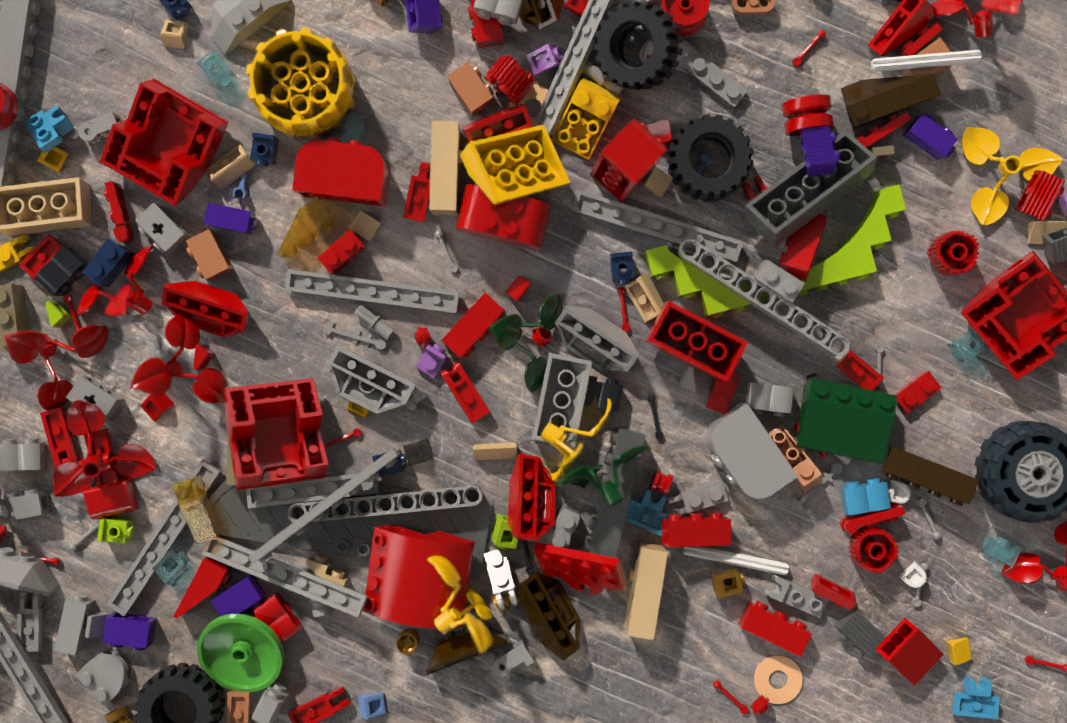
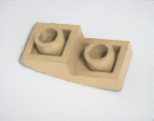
M315 554L307 559L306 564L317 576L344 587L347 585L349 577L344 576L345 573L333 569L329 571L332 562L326 561L327 558L325 556Z

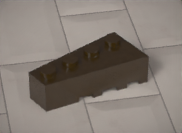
M891 446L882 471L886 472L885 476L896 481H898V478L907 480L906 485L916 489L922 486L929 489L927 493L941 498V495L950 498L949 502L959 506H963V503L970 504L979 479Z

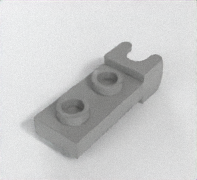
M771 575V578L778 585L774 590L766 588L764 592L767 596L818 618L821 617L828 601L827 598H821L812 590L781 576Z

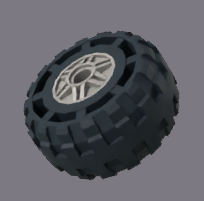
M1016 421L1004 427H999L992 432L993 434H991L992 436L989 439L984 440L980 446L982 449L979 457L976 456L974 466H977V473L974 476L976 479H979L978 486L982 492L980 494L993 509L1007 517L1028 523H1040V521L1045 520L1051 521L1058 518L1063 511H1067V433L1046 423Z

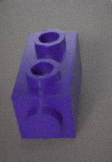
M923 113L914 119L903 134L904 137L936 160L944 157L948 158L955 150L954 144L958 140V138L953 136L954 134L950 129L941 127L932 116L924 115Z
M208 202L203 224L252 235V231L256 230L258 220L255 218L256 214L251 211Z

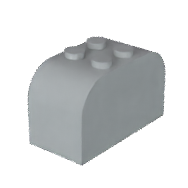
M739 402L730 408L727 413L713 420L708 426L706 443L712 452L711 459L717 467L719 466L724 469L723 476L727 482L732 484L733 487L736 486L745 494L758 499L767 498L798 477L748 404Z

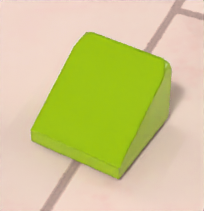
M47 301L45 303L52 328H61L71 318V315L58 302Z

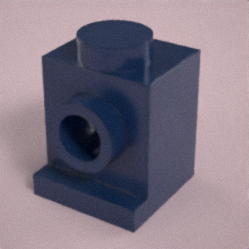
M159 0L175 20L186 16L189 9L193 7L188 0H175L174 2H172L173 0Z
M252 133L253 141L250 160L259 167L267 168L269 164L276 165L279 139L274 135ZM262 146L266 148L264 153H260Z
M632 251L611 253L609 255L612 281H617V284L630 283V279L635 278ZM620 264L626 265L627 269L625 272L619 270Z
M400 449L397 450L400 454L396 457L398 462L388 469L385 466L378 471L380 474L378 477L400 473L405 470L404 467L407 466L405 454H401ZM387 452L372 456L373 463Z

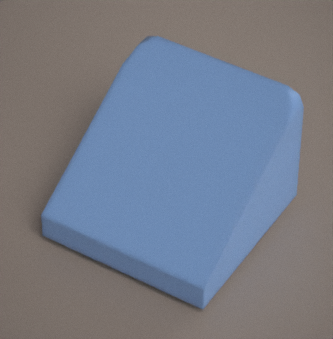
M383 692L358 696L361 718L369 720L386 714Z

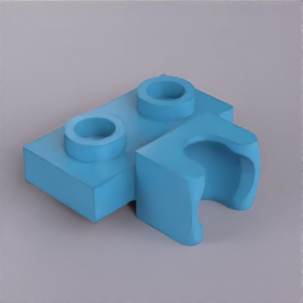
M57 105L45 113L43 110L39 111L24 122L37 145L44 153L63 141L61 136L74 128V125L67 119L66 113Z
M645 488L640 503L630 499L625 521L662 536V518H669V515L661 512L667 498L664 495H660L656 501L652 502L650 501L651 491Z
M966 675L963 685V691L965 692L954 691L952 713L958 716L998 719L1000 697L991 695L992 682L985 677H981L979 685L976 686V681Z

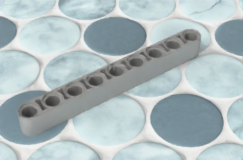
M686 240L679 246L678 255L683 261L831 356H843L849 351L850 343L844 336L697 241ZM685 245H691L694 248L693 256H687L684 253ZM704 257L712 259L713 264L711 268L703 266L702 260ZM722 269L730 271L731 277L729 280L722 278ZM742 280L747 281L749 284L747 292H743L740 289V282ZM761 292L765 293L768 297L766 304H761L758 300ZM780 304L786 308L784 316H780L777 313V307ZM798 316L804 319V326L802 328L796 326V318ZM817 328L821 329L823 333L820 340H817L814 336ZM836 340L841 344L839 352L833 349V343Z
M468 485L342 498L344 500L343 503L348 506V512L341 514L338 511V507L335 509L329 507L326 510V516L319 521L475 506L481 502L483 493L480 487ZM473 489L479 493V498L476 501H470L467 498L469 490ZM447 492H454L457 495L455 503H448L446 501L445 495ZM426 494H432L435 497L434 505L429 506L424 502ZM405 496H410L413 499L414 504L412 507L407 508L403 505L402 500ZM383 498H388L391 501V509L385 510L381 507ZM323 500L300 502L292 505L288 509L287 515L289 520L295 522L299 519L294 513L296 507H301L304 510V514H306ZM362 500L370 504L368 512L361 511L359 504Z

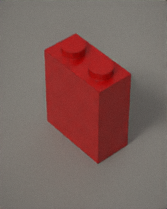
M906 618L875 649L914 686L944 655L920 629Z

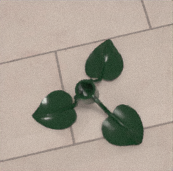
M557 293L548 296L542 302L539 308L538 316L540 322L522 323L519 315L511 314L490 326L501 349L509 350L515 345L532 359V362L526 365L524 372L525 384L531 393L544 381L547 361L544 357L536 359V356L520 345L517 340L522 336L521 327H541L543 325L545 331H550L556 326L555 322L562 312L561 298Z
M637 446L617 456L612 461L614 483L611 480L602 483L597 477L596 473L603 468L601 464L593 468L589 465L577 467L568 472L555 484L561 487L562 484L570 483L571 485L585 488L588 482H590L599 492L600 496H602L607 507H612L623 500L618 490V487L621 485L618 481L617 468L643 451L652 450V448L649 446Z

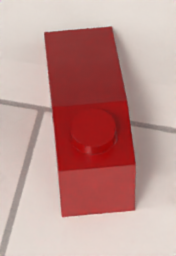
M903 0L867 46L884 57L922 30L937 12V9L927 0Z
M210 557L204 558L173 617L179 618L220 587L226 586L232 576L229 574L232 567Z

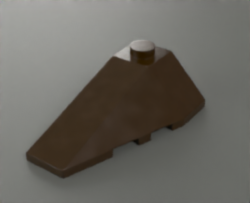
M934 74L864 79L841 88L855 129L942 95Z

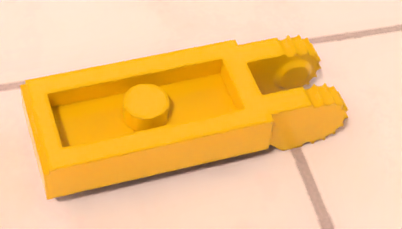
M28 235L19 236L0 246V273L21 263L35 248L31 246L19 252L17 247L30 240Z

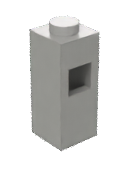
M75 594L65 600L54 651L77 655L84 650L88 616L92 615L95 600L89 599L85 594Z

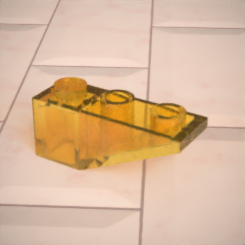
M317 196L298 210L277 252L280 257H293L298 253L300 246L310 244L316 239V234L320 231L326 232L333 226L332 222L335 221V218Z
M201 475L173 483L178 505L196 544L219 538Z

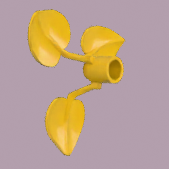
M967 127L962 137V150L966 159L975 165H982L988 158L991 161L1000 162L998 169L1003 175L993 190L985 187L973 194L971 209L981 225L992 224L999 220L1007 211L1009 206L1008 195L997 191L1008 176H1012L1021 169H1023L1022 175L1027 181L1031 179L1035 170H1043L1053 174L1063 159L1057 154L1042 148H1029L1021 153L1020 157L1009 156L1006 159L1003 157H993L992 155L1000 147L998 136L993 131L985 128Z
M609 398L605 415L590 432L566 428L563 425L559 428L550 422L547 424L540 437L551 443L563 454V463L559 464L560 468L550 474L553 481L556 482L560 476L564 477L583 446L580 443L575 452L563 443L567 437L564 431L589 437L595 436L609 417L611 411V400Z
M441 556L428 558L427 560L436 567L445 582L450 587L455 588L446 605L441 609L442 614L434 620L436 627L439 631L446 634L456 626L467 623L480 653L484 652L492 644V636L481 620L475 619L473 615L467 612L475 609L478 616L487 621L493 617L491 610L485 605V601L480 594L473 589H469L466 594L472 605L461 612L454 607L450 609L449 606L461 587L459 583L461 577L448 559ZM465 614V618L460 620L461 616Z

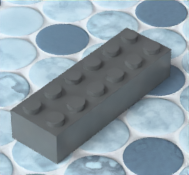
M844 131L835 138V146L833 147L834 151L838 150L839 164H836L833 174H820L809 177L804 161L745 205V220L774 248L874 173L877 157L847 131Z
M618 426L616 431H611L609 443L612 444L611 451H607L604 464L607 468L605 473H601L600 481L602 483L608 480L614 483L612 461L630 448L643 446L645 434ZM641 453L617 468L618 481L621 485L618 487V490L623 497L621 502L608 508L602 496L596 493L594 500L596 513L595 515L591 514L588 527H590L591 533L590 536L586 535L583 546L585 552L616 558Z

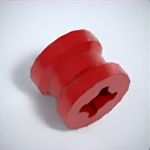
M656 469L651 479L649 490H658L666 496L672 484L673 475H664L660 470Z

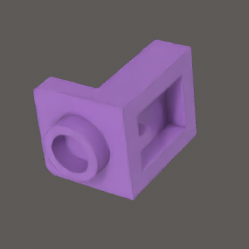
M547 44L526 55L535 76L554 67H559L563 59L561 49L553 44Z
M434 344L433 347L428 345L416 368L435 378L448 357L444 354L446 350L437 344Z

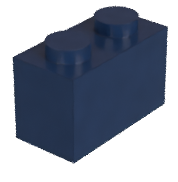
M108 238L82 273L98 286L109 288L135 253L119 241Z

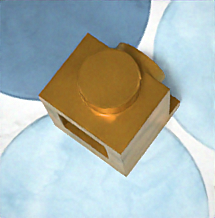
M736 568L710 574L713 589L718 599L744 592L742 587L745 585L744 576ZM731 578L730 584H724L725 579Z

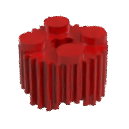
M508 54L507 56L499 57L484 77L485 80L494 86L493 89L499 95L503 96L506 94L508 96L507 99L515 106L522 101L536 81L532 74L526 73L518 65V62Z
M959 230L937 236V239L933 240L934 243H931L927 250L928 259H931L930 263L933 264L932 267H935V271L939 270L938 273L946 276L958 275L972 270L976 266V259L979 258L977 257L979 254L977 252L979 250V243L976 242L977 238L974 239V235L970 236L968 235L969 233L964 234V231L960 232Z
M864 526V529L860 528V530L851 534V542H849L850 546H848L850 549L848 552L851 554L850 557L858 566L866 571L875 572L876 574L878 572L883 573V570L886 571V568H890V564L893 565V561H896V557H899L897 555L899 553V550H897L899 546L895 544L896 541L893 540V537L888 532L880 528H865ZM873 546H876V549L872 550L871 553V548Z

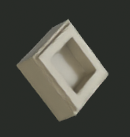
M893 145L874 147L869 150L877 159L889 158L895 154Z

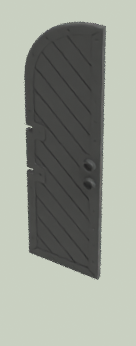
M326 474V477H333V476H335V475ZM225 479L203 502L195 519L193 530L267 543L293 523L289 520L287 514L288 509L296 503L248 509L246 490L237 491L236 485H226L227 479ZM378 483V485H379V493H376V494H367V495H359V496L388 494V493L384 492L385 484ZM391 486L390 493L418 490ZM426 494L424 502L429 506L434 505L435 497L432 494ZM445 495L448 503H455L457 501V497ZM405 496L402 503L405 507L410 508L413 506L414 501L410 496ZM383 498L381 507L389 510L392 507V503L388 498ZM362 500L359 507L361 511L368 512L370 504ZM481 501L475 506L318 521L316 523L309 522L307 524L308 529L299 536L293 534L289 537L290 543L286 546L370 561L374 527L394 524L422 534L443 531L475 542L470 579L479 580L493 503ZM342 503L338 506V511L341 514H346L348 506ZM296 507L295 516L297 518L302 517L304 510L301 507Z

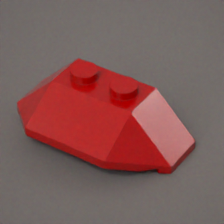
M198 281L169 283L163 286L161 304L168 308L174 316L179 312H185L194 319L200 330L224 338L246 330L249 311L237 294Z
M521 453L518 454L509 482L508 525L514 538L536 542L555 525L556 484L552 480L549 471L542 464L543 461L540 457Z

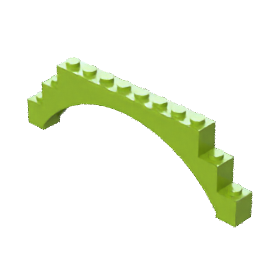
M900 184L879 189L872 193L873 200L857 229L833 254L811 267L807 280H800L805 284L797 297L808 294L807 290L815 288L816 292L829 289L828 284L836 282L837 286L850 283V278L857 277L858 281L871 278L870 273L877 271L872 250L883 248L886 242L891 241L886 219L899 217V212L906 210ZM667 245L644 252L650 277L656 276L658 280L669 277V272H671L677 296H684V299L697 296L696 292H699L705 316L711 315V318L714 319L724 316L723 311L732 309V313L744 311V306L750 305L741 297L671 253ZM744 280L740 282V289L743 292L749 290V284ZM761 292L758 300L761 304H766L765 300H768V297L765 293Z

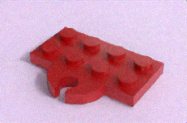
M538 542L534 547L542 573L548 577L556 576L563 578L571 588L583 593L585 586L590 588L589 593L591 595L600 594L604 587L609 590L617 589L624 591L627 583L620 560L617 558Z

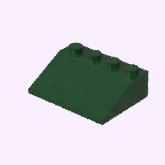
M811 378L803 387L796 447L883 464L895 418L897 395Z

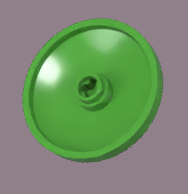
M227 614L214 619L205 627L197 643V656L203 670L219 685L233 691L256 692L267 688L277 679L284 665V648L277 634L264 622L248 615Z

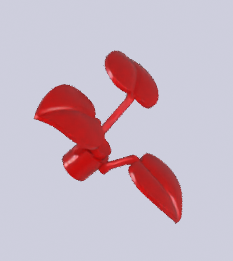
M938 0L931 5L937 9L934 16H951L965 10L970 25L974 24L975 36L982 38L993 34V11L1017 16L1023 0H984L981 3V7L987 10L977 12L974 18L968 5L963 4L964 0Z
M149 246L138 251L125 268L124 274L128 276V279L137 290L136 292L132 291V286L128 284L122 287L116 296L99 291L101 286L94 284L83 294L76 313L78 315L86 313L94 305L97 297L104 296L111 299L105 309V314L108 316L128 314L127 307H131L141 315H145L152 307L153 301L143 295L144 290L138 286L134 280V275L140 271L149 252L154 247Z
M179 312L169 320L165 327V338L168 343L174 347H180L179 350L166 362L156 357L145 360L136 370L130 387L150 395H162L169 390L172 383L171 378L176 376L178 378H195L197 381L193 384L192 389L200 400L210 404L225 402L224 390L227 388L225 377L220 371L214 368H207L201 372L200 376L197 374L181 373V365L176 361V358L183 352L184 348L192 350L196 344H199L200 330L191 316L185 312Z
M90 325L80 328L71 339L74 347L63 344L57 339L52 341L46 333L36 331H23L4 335V340L11 359L16 363L32 362L37 358L38 353L45 359L53 377V382H45L40 386L37 399L40 406L44 410L49 411L67 403L69 400L66 397L73 387L68 380L58 381V377L49 360V357L56 353V346L72 352L77 351L80 358L92 357L98 354L105 346L108 338V327L106 325Z
M75 400L68 409L66 423L68 429L76 436H82L87 433L88 453L82 468L78 463L69 461L60 464L55 469L53 475L54 497L72 496L83 492V490L91 486L93 478L99 476L101 469H106L114 461H117V472L126 478H137L156 469L155 461L145 448L137 444L121 446L119 456H114L105 463L100 456L93 455L92 432L99 431L103 427L105 416L103 411L96 405L82 400Z
M1067 521L1059 524L1054 531L1055 540L1061 545H1067ZM1067 546L1066 565L1057 567L1054 573L1045 565H1040L1041 560L1038 555L1026 552L1019 553L1010 558L1003 567L1002 576L1021 584H1033L1041 579L1043 575L1042 570H1044L1051 580H1055L1059 590L1067 591Z

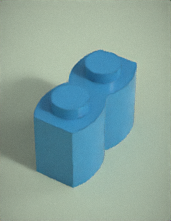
M880 478L867 479V483L859 484V481L847 482L846 486L840 487L843 511L847 515L891 508L887 482L880 481Z

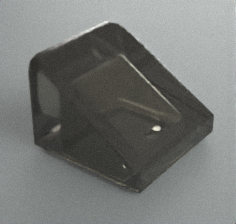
M428 438L403 445L409 466L434 458Z

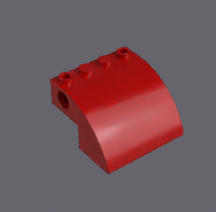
M152 78V80L139 84L127 120L112 124L100 163L170 204L177 206L192 191L205 173L206 168L210 165L229 122Z
M1033 250L989 282L961 311L963 317L1016 380H1019L1054 357L1056 354L1053 348L1067 340V290Z
M314 378L225 388L227 433L237 491L326 478L328 460L320 431L323 414Z
M394 524L374 527L365 593L369 597L363 612L398 624L437 628L434 620L442 614L441 609L446 605L455 588L450 587L445 582L436 567L427 559L432 556L444 557L458 571L461 577L459 581L461 587L449 608L452 609L454 607L461 612L466 608V594L469 588L475 542L443 531L422 534ZM463 624L458 625L455 628L463 627Z

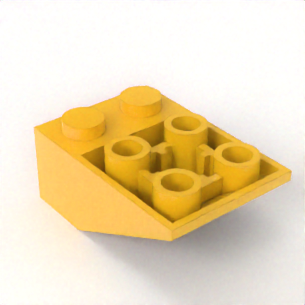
M583 78L578 83L551 140L589 160L622 97Z

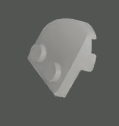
M105 652L99 653L75 675L104 706L111 702L130 682V678L127 675L129 667L126 661L116 653L111 655L105 654Z

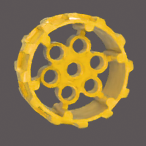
M305 27L301 28V31L286 32L284 29L276 31L277 36L268 42H260L256 47L258 52L253 63L247 65L246 74L249 76L251 88L247 92L249 100L256 106L261 117L271 126L293 139L298 136H309L313 140H318L323 133L333 128L339 130L342 127L341 121L348 110L352 111L355 107L353 88L357 83L347 59L335 42L329 37H325V39L319 37L310 28ZM312 51L327 55L330 63L326 64L322 61L313 62L310 58ZM291 55V63L287 64L286 62L282 61L284 58ZM301 59H307L305 66L298 67V62ZM282 70H288L285 78H279V73ZM326 70V75L323 78H317L318 71ZM337 72L340 77L336 95L332 94L327 87L333 80L332 73ZM270 76H273L278 84L273 87L271 91L272 97L268 99V81ZM307 81V86L304 89H298L299 82ZM282 92H288V97L285 100H279V95ZM319 92H326V97L323 100H317ZM307 103L306 110L298 111L299 104ZM279 105L282 108L291 107L295 113L292 120L276 116L279 113L276 106ZM314 106L327 108L319 115L310 118L314 113Z

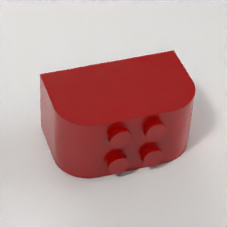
M634 118L601 151L590 175L622 203L655 168L668 149L659 138H655L643 123L638 122Z
M327 138V141L313 140L304 144L297 153L292 191L301 197L386 207L390 171L379 152L372 147L362 145L363 142L350 140L349 143H341V140L337 138Z
M467 184L456 230L461 233L541 252L551 213V205L529 197H521L494 205L478 185Z
M670 301L664 303L645 339V342L654 348L722 382H728L748 344L747 341Z

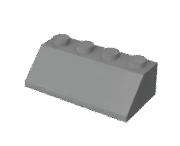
M549 353L532 439L547 442L540 436L549 422L559 428L563 425L566 428L579 430L592 361ZM564 431L567 437L563 443L566 446L575 448L578 434Z

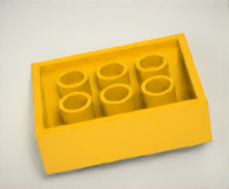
M544 125L469 142L460 155L469 176L494 205L571 183Z

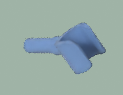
M707 152L698 159L701 164L697 170L698 174L701 175L712 162V157Z
M248 171L242 174L239 187L233 190L234 198L238 197L239 190L243 191L242 199L248 197V190L245 188Z

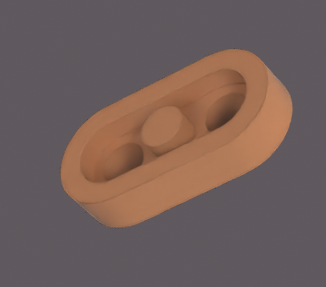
M732 0L731 8L738 15L768 14L774 8L776 0ZM760 1H765L767 6H761ZM738 2H744L745 7H740Z

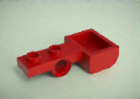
M108 428L92 432V454L100 456L104 463L115 456ZM86 433L84 434V439L88 450V435ZM116 461L108 465L106 469H101L99 476L95 477L96 486L83 490L87 511L92 520L139 509L132 478L121 480L120 474L116 470Z

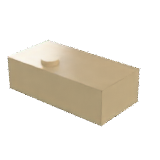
M432 121L429 210L433 215L459 216L460 164H463L460 156L463 150H461V127L459 121Z
M80 177L0 187V233L7 237L93 226L90 185Z
M637 541L634 566L629 569L628 581H631L624 622L627 636L654 640L668 555L663 545Z

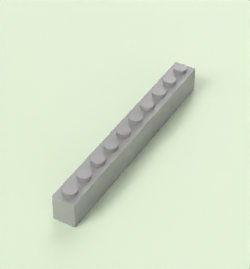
M2 0L0 14V83L6 85L14 92L18 99L19 111L14 122L7 128L0 130V187L12 186L15 183L14 169L18 162V143H20L22 137L20 131L21 122L25 117L23 108L28 96L27 81L31 76L30 61L34 55L33 41L34 36L37 34L36 20L37 15L40 13L39 0Z

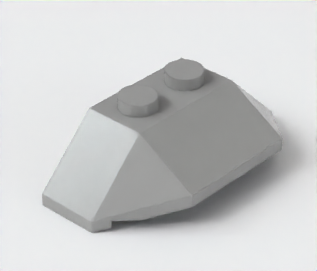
M217 0L212 4L211 38L223 53L227 55L290 4L292 0Z
M566 306L555 322L564 346L584 360L592 361V365L600 371L628 372L639 357V353L628 334L590 308Z
M338 345L327 364L338 395L376 414L407 404L416 384Z
M0 547V585L30 593H41V595L49 596L58 589V582L41 558L35 557L31 553L14 551L10 547Z

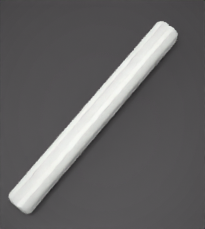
M980 50L877 58L871 61V70L878 72L972 64L980 62L982 56Z
M705 546L683 547L684 555L785 576L789 570L787 563Z

